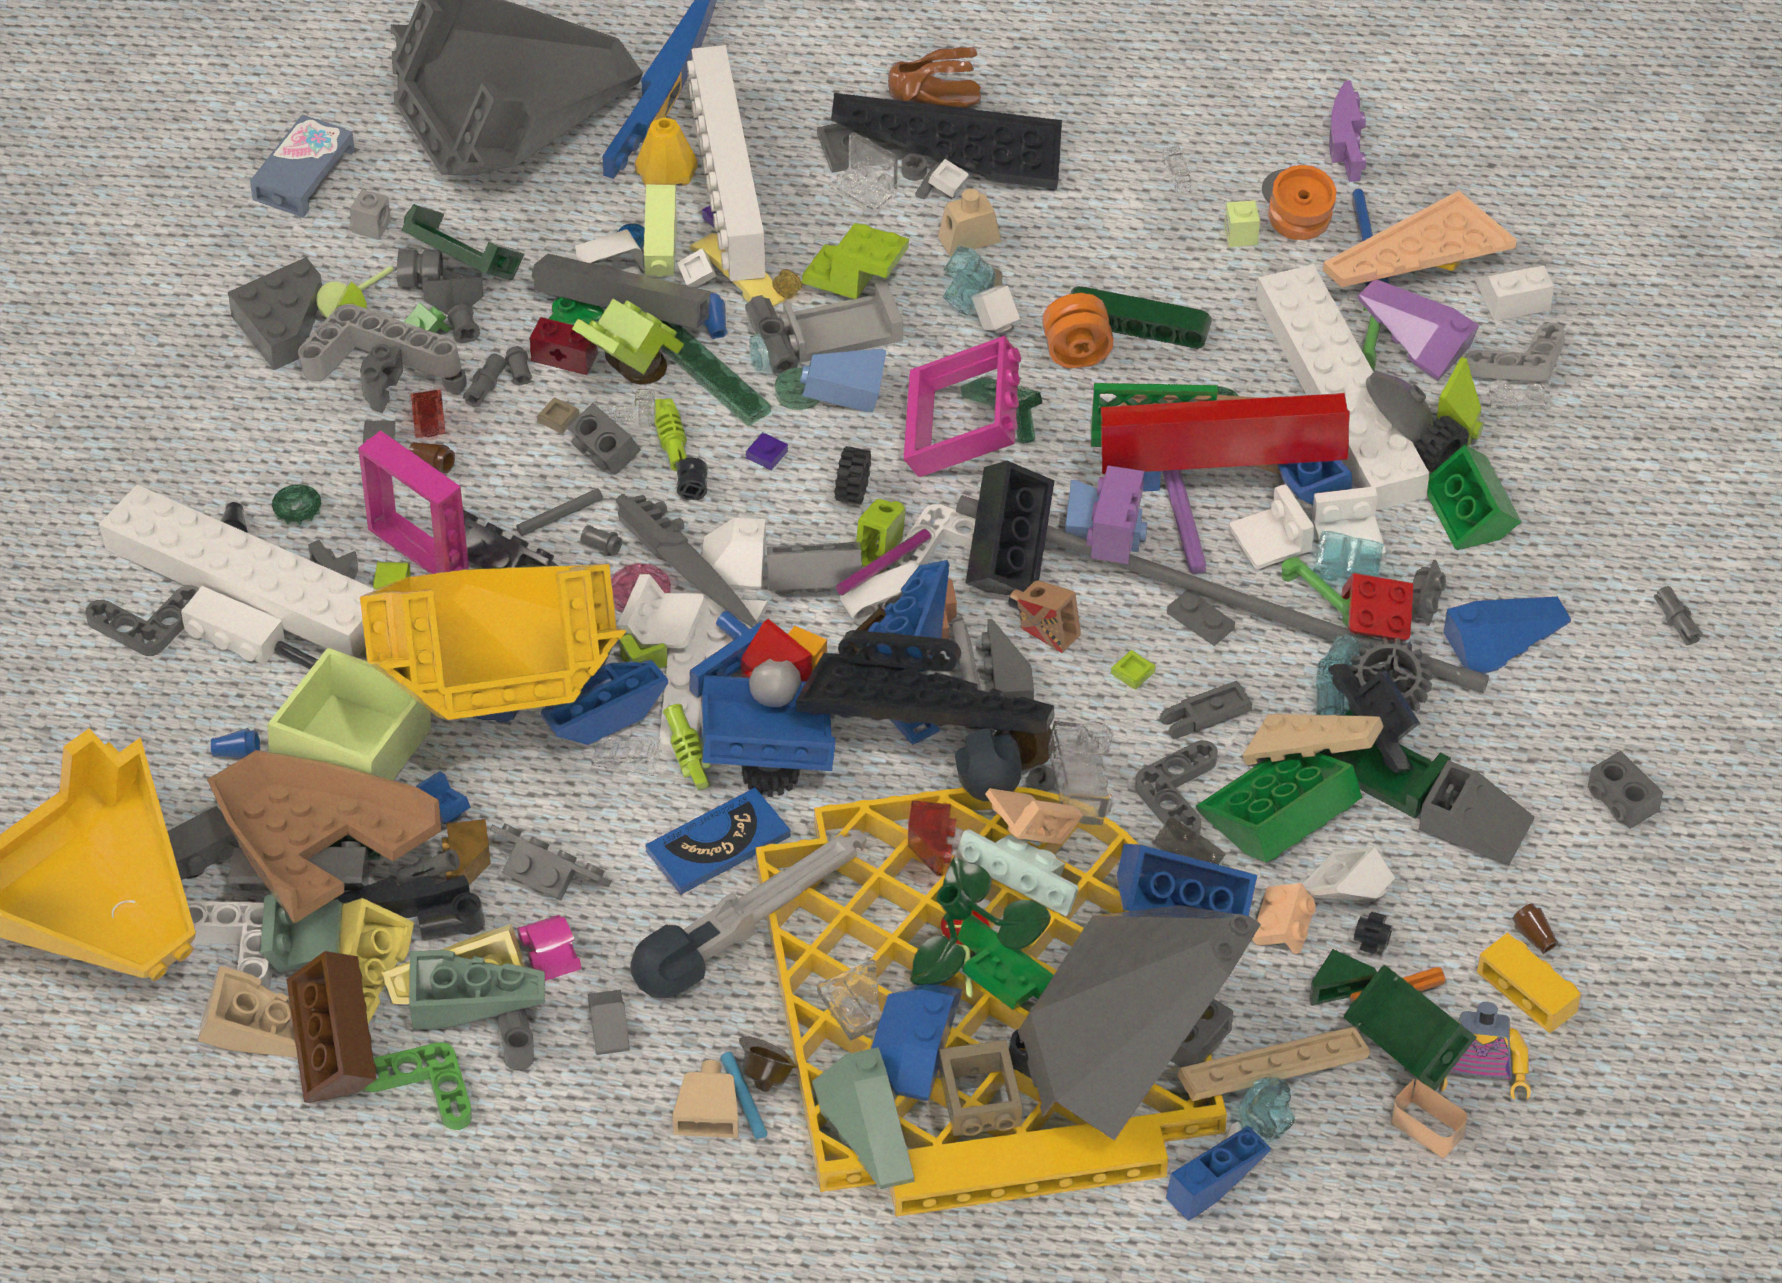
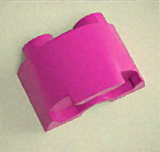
M564 916L549 917L517 928L521 945H528L529 949L532 950L528 952L532 969L545 971V981L581 969L580 958L577 957L572 944L574 937Z

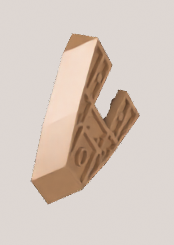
M255 750L207 779L224 818L250 865L294 924L344 893V886L341 880L309 862L307 859L349 835L393 862L441 832L438 799L415 786L323 761Z

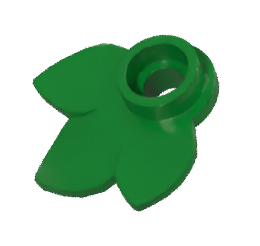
M560 297L553 302L552 315L549 319L574 325L580 319L589 325L591 320L599 321L604 310L597 305Z

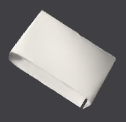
M628 229L575 246L577 260L587 263H594L603 258L607 259L630 252L644 272L642 251ZM638 265L622 269V271L630 273H642Z

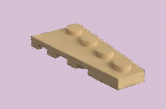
M1268 714L1242 756L1246 765L1257 764L1258 758L1270 757L1273 762L1285 760L1286 754L1301 752L1302 757L1315 756L1316 753L1323 749H1330L1331 753L1371 748L1384 726L1380 717Z

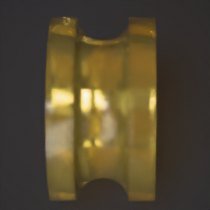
M783 269L773 279L772 285L780 296L791 299L802 288V281L793 271Z

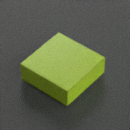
M1130 650L1111 667V674L1136 690L1155 673L1156 665Z

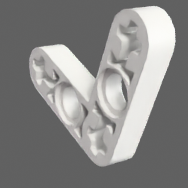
M932 504L927 506L904 541L922 529H927L930 532L931 541L920 545L897 560L895 568L907 564L904 561L910 559L912 552H914V561L910 560L908 563L926 564L942 538L971 548L975 519L957 513L956 510L944 505ZM937 517H940V518H938V519L935 521V523L933 524V528H932V527H931V519H932V520H935ZM966 526L971 528L972 531L962 534L957 532L956 529Z

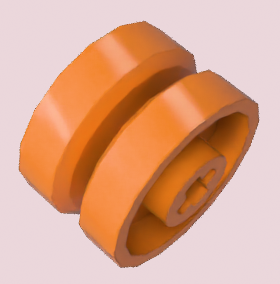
M1307 165L1288 167L1279 173L1273 184L1268 209V217L1272 227L1279 234L1294 240L1313 239L1325 233L1331 223L1337 190L1333 180L1324 171Z
M1085 293L1068 294L1048 305L1043 313L1042 324L1045 336L1047 337L1049 355L1058 365L1066 368L1090 367L1101 362L1111 352L1114 338L1109 325L1107 309L1103 301L1096 296Z

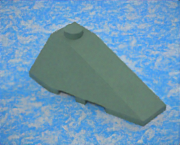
M444 949L410 951L409 1009L413 1030L449 1028L545 1003V971L508 963L502 966L486 963L484 958L476 956L473 959L455 956L453 951Z
M879 1047L845 1054L812 1081L822 1115L827 1121L830 1120L839 1131L840 1138L844 1143L850 1145L857 1154L858 1161L880 1189L914 1182L909 1155Z

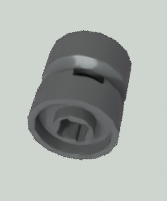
M399 249L397 257L398 287L415 288L418 283H421L423 286L422 277H428V281L440 280V276H443L442 251L425 249L422 254H419L416 249Z

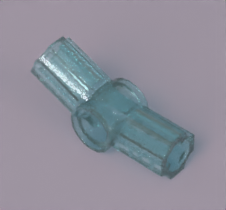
M1347 634L1341 637L1337 636L1326 657L1319 661L1315 684L1317 690L1316 715L1344 716L1345 695L1333 684V676L1328 668L1332 664L1352 665V656H1359V648L1362 646L1356 641L1355 637Z

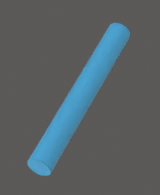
M726 1052L721 1055L720 1059L726 1073L734 1076L735 1093L755 1139L764 1138L768 1132L733 1053Z

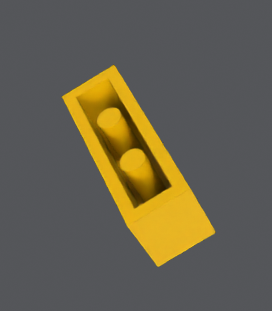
M1508 932L1480 953L1477 973L1547 1032L1552 1033L1578 1012L1581 992L1578 991L1577 987L1572 982L1562 978L1553 970L1548 962L1539 959L1528 949L1524 942L1515 939Z

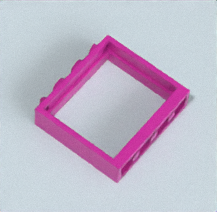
M1005 336L910 370L903 459L918 477L1015 444V430L1018 428L1016 409L1019 406L1017 389L1020 384L1018 370L1021 355L1018 348H1014ZM997 369L994 423L931 445L935 391Z
M381 430L373 437L366 439V442L358 447L368 530L429 574L469 569L461 486ZM392 476L430 502L434 538L396 512Z

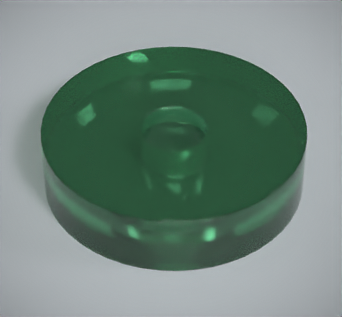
M802 368L788 369L782 372L775 381V397L782 406L791 410H806L820 402V400L802 396L804 384L799 383Z

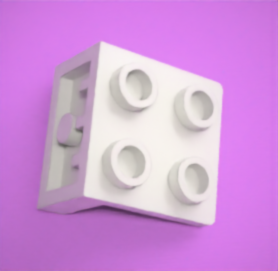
M1286 484L1275 487L1274 501L1271 502V509L1233 521L1229 526L1232 534L1255 569H1260L1312 551L1314 525Z
M1375 486L1314 494L1312 521L1326 564L1385 556L1386 550L1375 517L1378 497Z

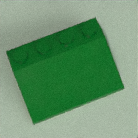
M1300 752L1286 754L1285 760L1272 762L1271 758L1268 757L1197 804L1196 809L1246 855L1267 863L1276 859L1280 853L1292 845L1300 843L1305 836L1314 830L1325 826L1329 820L1339 813L1350 809L1351 805L1363 797L1353 765L1319 752L1315 756L1302 757Z

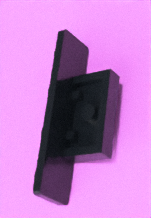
M463 510L464 524L471 528L466 537L468 561L483 569L521 567L525 558L528 557L544 566H558L552 561L555 557L554 555L541 548L534 552L527 548L529 543L515 535L508 539L502 536L504 530L489 522L484 527L477 523L479 519L477 516Z
M1332 664L1328 668L1333 676L1332 682L1338 690L1343 692L1349 701L1351 712L1355 716L1380 717L1384 727L1374 744L1381 751L1384 764L1395 773L1412 770L1413 766L1401 749L1398 741L1417 727L1420 722L1388 672L1380 671L1366 684L1361 686L1347 664Z

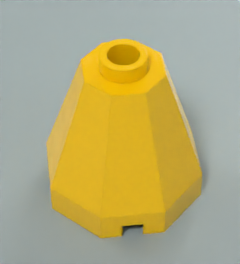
M663 117L654 120L635 161V171L638 175H641L645 186L646 184L677 185L682 183V186L689 184L698 168V163L684 133L674 119Z

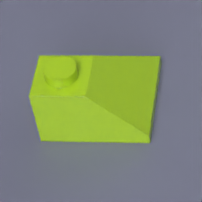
M1461 357L1439 397L1436 419L1440 420L1441 416L1446 417L1447 415L1466 428L1469 433L1467 446H1470L1473 439H1479L1484 423L1480 422L1481 405L1467 358Z

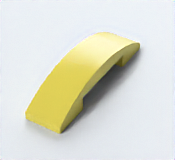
M711 233L689 246V249L694 253L703 248L711 263L729 278L728 269H722L721 252H725V250H719L717 234ZM766 272L765 278L732 281L743 291V298L748 302L751 301L752 297L759 295L770 298L773 307L785 301V298Z

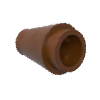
M413 442L408 449L441 473H448L455 462V453L447 445Z
M1530 903L1514 914L1512 917L1515 923L1514 928L1539 949L1542 954L1557 946L1558 940L1555 938L1540 907L1536 908L1533 903Z

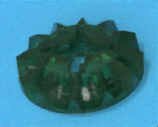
M302 484L290 485L282 488L275 494L272 500V510L277 520L283 519L287 525L292 522H297L301 525L302 521L308 520L312 522L314 515L320 514L321 497L310 486ZM302 500V506H298L296 510H292V506H296Z

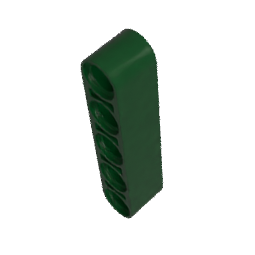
M1082 286L1074 287L1070 293L1091 294L1102 300L1107 309L1109 325L1114 333L1199 349L1205 345L1212 323V318L1207 312L1196 308Z

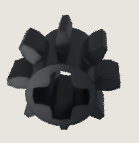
M1371 911L1368 918L1360 916L1353 939L1362 942L1359 950L1375 955L1378 947L1387 949L1393 926L1385 924L1386 915Z

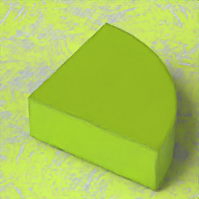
M351 281L346 286L335 308L344 304H353L367 309V304L362 291Z

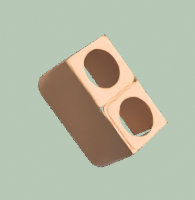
M1413 1079L1395 1098L1391 1124L1444 1159L1464 1138L1467 1114L1464 1110L1418 1079H1416L1413 1093ZM1413 1102L1456 1132L1450 1137H1442L1404 1112V1110Z

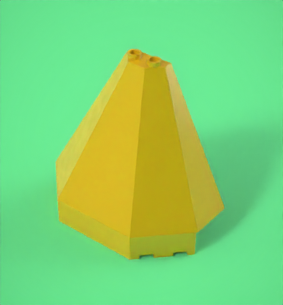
M609 564L456 570L404 577L360 596L367 662L435 716L446 720L572 703L579 696L580 690L588 679L594 676L609 656L608 653L615 643L621 640L626 633V630L616 629Z
M88 728L63 746L59 792L0 834V938L137 977H149L155 982L167 972L168 966L176 960L179 962L185 960L193 952L194 947L191 943L195 939V928L141 737L119 752L110 742L104 744ZM135 900V903H130V902H128V903H123V904L119 905V906L114 910V913H113L114 917L112 918V910H113V907H114L116 904H118V903H120V902H122V901Z

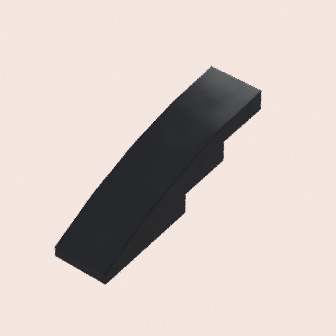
M465 875L433 885L430 877L426 876L397 886L394 877H390L343 893L333 900H339L343 905L363 898L404 918L417 917V909L450 903L457 895L470 892V888Z

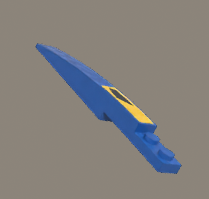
M717 0L693 1L642 77L641 99L602 156L603 176L614 179L620 170H624L632 151L636 152L640 143L644 142L652 122L663 117L666 118L688 78L687 61L692 60V49L701 48Z

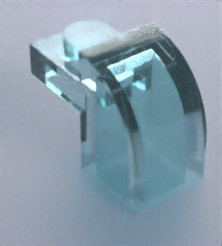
M958 246L943 269L953 278L943 298L959 313L968 315L974 306L972 296L993 288L996 278L995 270L972 248Z

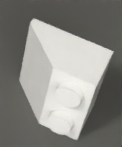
M1527 266L1475 276L1476 284L1494 321L1551 310L1554 285L1545 266Z

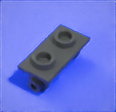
M1436 559L1432 561L1430 568L1421 567V569L1417 570L1413 580L1412 620L1423 618L1427 626H1430L1434 613L1438 611V601L1441 592L1446 588V576L1444 572H1441Z

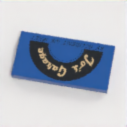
M754 787L645 844L647 854L679 894L682 895L756 855L755 847L778 844L791 837V830Z

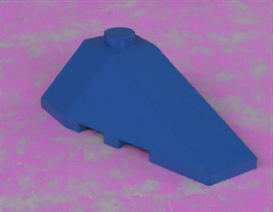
M1341 460L1278 464L1282 479L1299 499L1313 505L1315 493L1352 489V473Z
M948 560L919 565L900 589L902 596L895 604L889 603L884 609L886 613L884 619L880 623L874 622L868 631L941 638L950 566ZM883 643L877 644V649L880 653L884 655L892 654L889 646ZM911 646L907 648L908 653L912 657L921 658L923 656L917 647Z
M1558 596L1473 601L1447 609L1443 633L1463 667L1486 674L1499 670L1517 654L1522 655L1528 651L1529 646L1540 639H1546L1570 623L1571 618Z

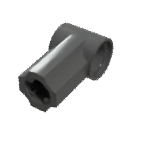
M526 1009L496 1015L506 1066L516 1071L529 1068L534 1062V1039L529 1027Z

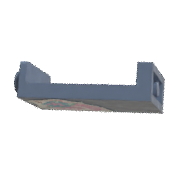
M302 114L250 180L253 201L304 218L309 211L308 198L344 152L352 155L355 151L353 131Z

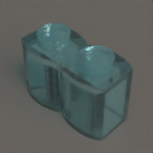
M1323 531L1320 535L1313 571L1319 573L1320 578L1328 581H1337L1338 578L1348 580L1352 573L1378 577L1384 544L1369 539L1351 537L1342 533Z

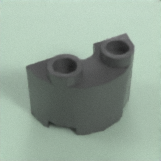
M385 344L376 345L372 348V353L368 354L361 364L360 376L363 397L370 404L372 410L382 414L390 399L389 391L385 389L389 386H396L403 373L401 347H388Z

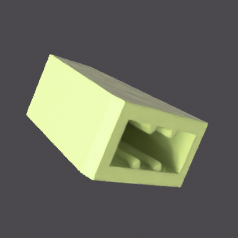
M646 184L645 276H674L677 240L676 185Z

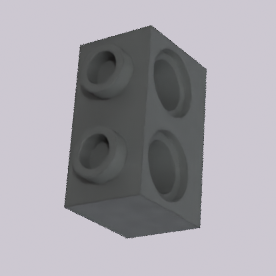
M594 403L586 408L567 427L574 437L571 443L582 454L586 451L593 456L590 459L600 470L604 471L607 468L614 475L619 473L641 451L632 436Z
M1622 751L1615 753L1591 768L1588 782L1591 795L1595 799L1601 800L1610 809L1613 817L1618 821H1622L1629 829L1660 811L1663 791Z
M1213 999L1184 1040L1186 1042L1181 1044L1170 1061L1179 1067L1204 1062L1232 1031L1234 1011Z

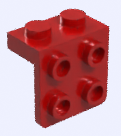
M1352 573L1342 587V597L1346 600L1350 598L1349 631L1353 634L1382 639L1386 637L1388 640H1395L1398 637L1400 642H1406L1411 636L1414 583Z

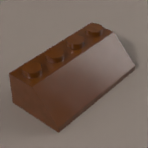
M324 951L286 979L305 1103L356 1094L377 1080L358 956Z

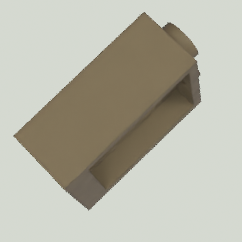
M1007 1040L939 1049V1073L954 1136H972L980 1132L993 1130L1006 1131L1021 1126L1022 1104ZM1002 1071L1009 1102L961 1108L954 1078Z

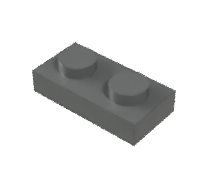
M1186 590L1167 606L1168 615L1213 646L1235 629V621L1191 591Z

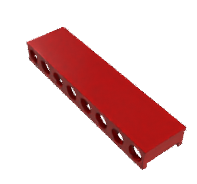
M1345 393L1101 407L1102 474L1106 473L1107 466L1151 472L1348 460L1350 411L1347 409Z

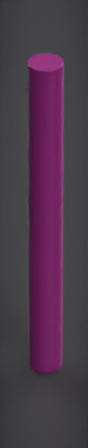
M922 529L837 584V592L843 596L930 540V532L927 529Z

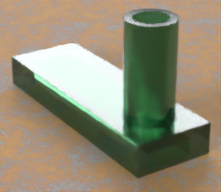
M982 376L960 386L962 397L995 407L997 380ZM1018 386L1017 397L1019 406L1016 409L1017 439L1019 443H1029L1036 439L1031 408L1042 404L1041 392Z

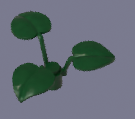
M953 857L945 875L943 887L937 893V902L946 911L943 918L948 924L950 939L946 936L938 935L922 943L913 960L910 981L915 985H937L951 979L958 973L964 963L966 952L963 947L955 944L958 938L953 921L967 919L972 914V910L995 925L1001 926L998 931L999 941L1006 948L1015 950L1029 946L1044 932L1051 919L1049 911L1035 901L1018 900L1006 906L1003 912V919L996 918L976 904L981 902L989 893L992 881L989 873L979 865Z

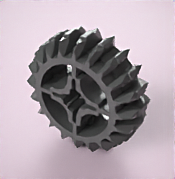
M1386 637L1382 639L1381 645H1378L1372 639L1369 644L1370 650L1361 646L1359 648L1360 656L1353 655L1351 658L1352 665L1349 666L1360 685L1363 686L1365 682L1367 683L1380 671H1387L1390 675V671L1393 670V682L1399 691L1404 693L1402 696L1410 708L1417 712L1420 709L1419 702L1425 703L1428 699L1427 693L1432 689V683L1430 682L1432 671L1428 669V659H1421V649L1411 652V642H1408L1403 647L1400 645L1398 637L1394 640V644H1388ZM1386 661V662H1385L1384 664H1382V665H1375V664H1377V663H1379V662ZM1398 663L1406 666L1412 672L1413 676L1409 675V672L1399 668Z

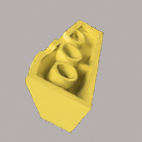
M361 898L342 905L339 953L358 956L369 1024L380 1004L379 994L384 985H386L382 972L395 967L398 961H404L409 951L414 922Z
M512 924L443 948L444 950L453 951L455 956L473 959L476 956L484 958L486 963L500 966L508 963L525 967L523 955ZM410 961L382 972L393 1004H409Z

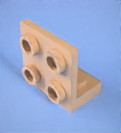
M991 788L986 792V796L992 802L993 810L1002 816L1008 824L1009 832L1020 840L1029 839L1042 843L1062 844L1083 816L1076 806L1037 801L1030 794Z

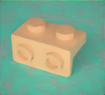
M1302 883L1267 887L1256 920L1261 925L1252 938L1256 945L1286 943L1293 954L1301 953L1304 941L1308 935L1312 915L1316 909L1314 898L1308 893Z

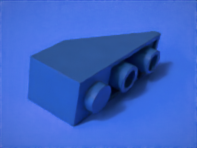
M1246 1126L1172 1172L1166 1199L1189 1221L1217 1203L1271 1151V1147L1251 1127Z

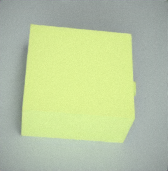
M327 648L267 724L269 752L323 761L394 780L431 730V712L367 661Z

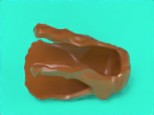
M974 47L942 48L916 61L897 62L890 68L888 74V87L891 97L899 101L958 108L978 104L981 101V87L975 81L944 80L931 76L937 72L973 71L974 68L971 61L950 59L972 58L978 55L977 50Z

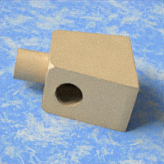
M975 189L964 190L962 192V199L948 202L945 205L938 238L949 257L1001 242L995 211L986 195L979 193Z
M706 1060L701 1065V1072H688L684 1075L673 1110V1135L738 1138V1111L734 1076L722 1074V1065L718 1061Z

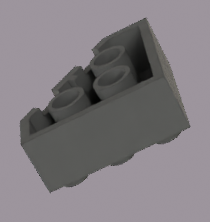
M307 257L228 292L232 318L273 370L299 359L298 349L306 341L307 337L310 336L315 323V316L318 311L316 297L319 289L322 287L321 274Z

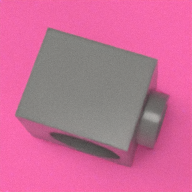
M361 190L350 207L352 233L380 240L391 222L389 197Z

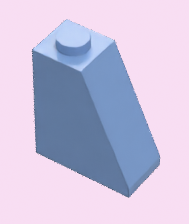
M870 349L813 354L809 366L803 365L799 381V383L804 384L802 396L865 412H873L880 391L886 350Z
M1071 480L1065 532L1087 539L1089 527H1093L1092 511L1094 502H1098L1100 497L1097 495L1096 488L1078 480ZM1139 508L1131 548L1133 552H1139L1140 540L1146 541L1147 522H1142L1141 508Z

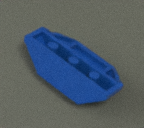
M646 660L643 663H609L600 667L594 676L588 679L574 702L545 706L541 711V717L557 737L589 745L644 719L668 685V678L652 660Z
M926 984L888 994L871 1049L879 1047L890 1086L896 1095L929 1102L939 1069V1049L946 1047L962 995V989L939 984Z

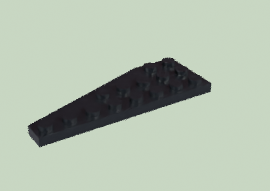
M834 93L832 122L942 162L946 159L959 168L997 182L1057 189L1062 120Z
M836 653L822 654L796 699L797 712H808L811 715L831 714L839 715L843 718L866 717L876 721L889 719L900 720L904 723H932L936 726L958 725L968 729L981 727L992 728L997 731H1026L1029 734L1047 733L1055 717L1054 705L1022 696L1014 699L1003 697V691L992 688L990 693L978 690V684L937 672L925 675L919 673L918 669L852 663Z

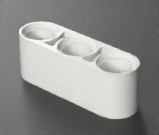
M911 562L878 574L845 595H840V601L854 623L861 625L880 607L885 609L889 603L895 604L902 596L900 589L920 564Z

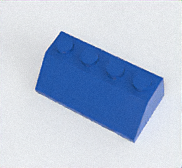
M1124 844L1117 872V881L1123 910L1126 911L1181 905L1249 916L1258 875L1144 845Z

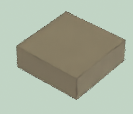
M554 397L537 415V422L563 434L567 427L580 415L579 409Z

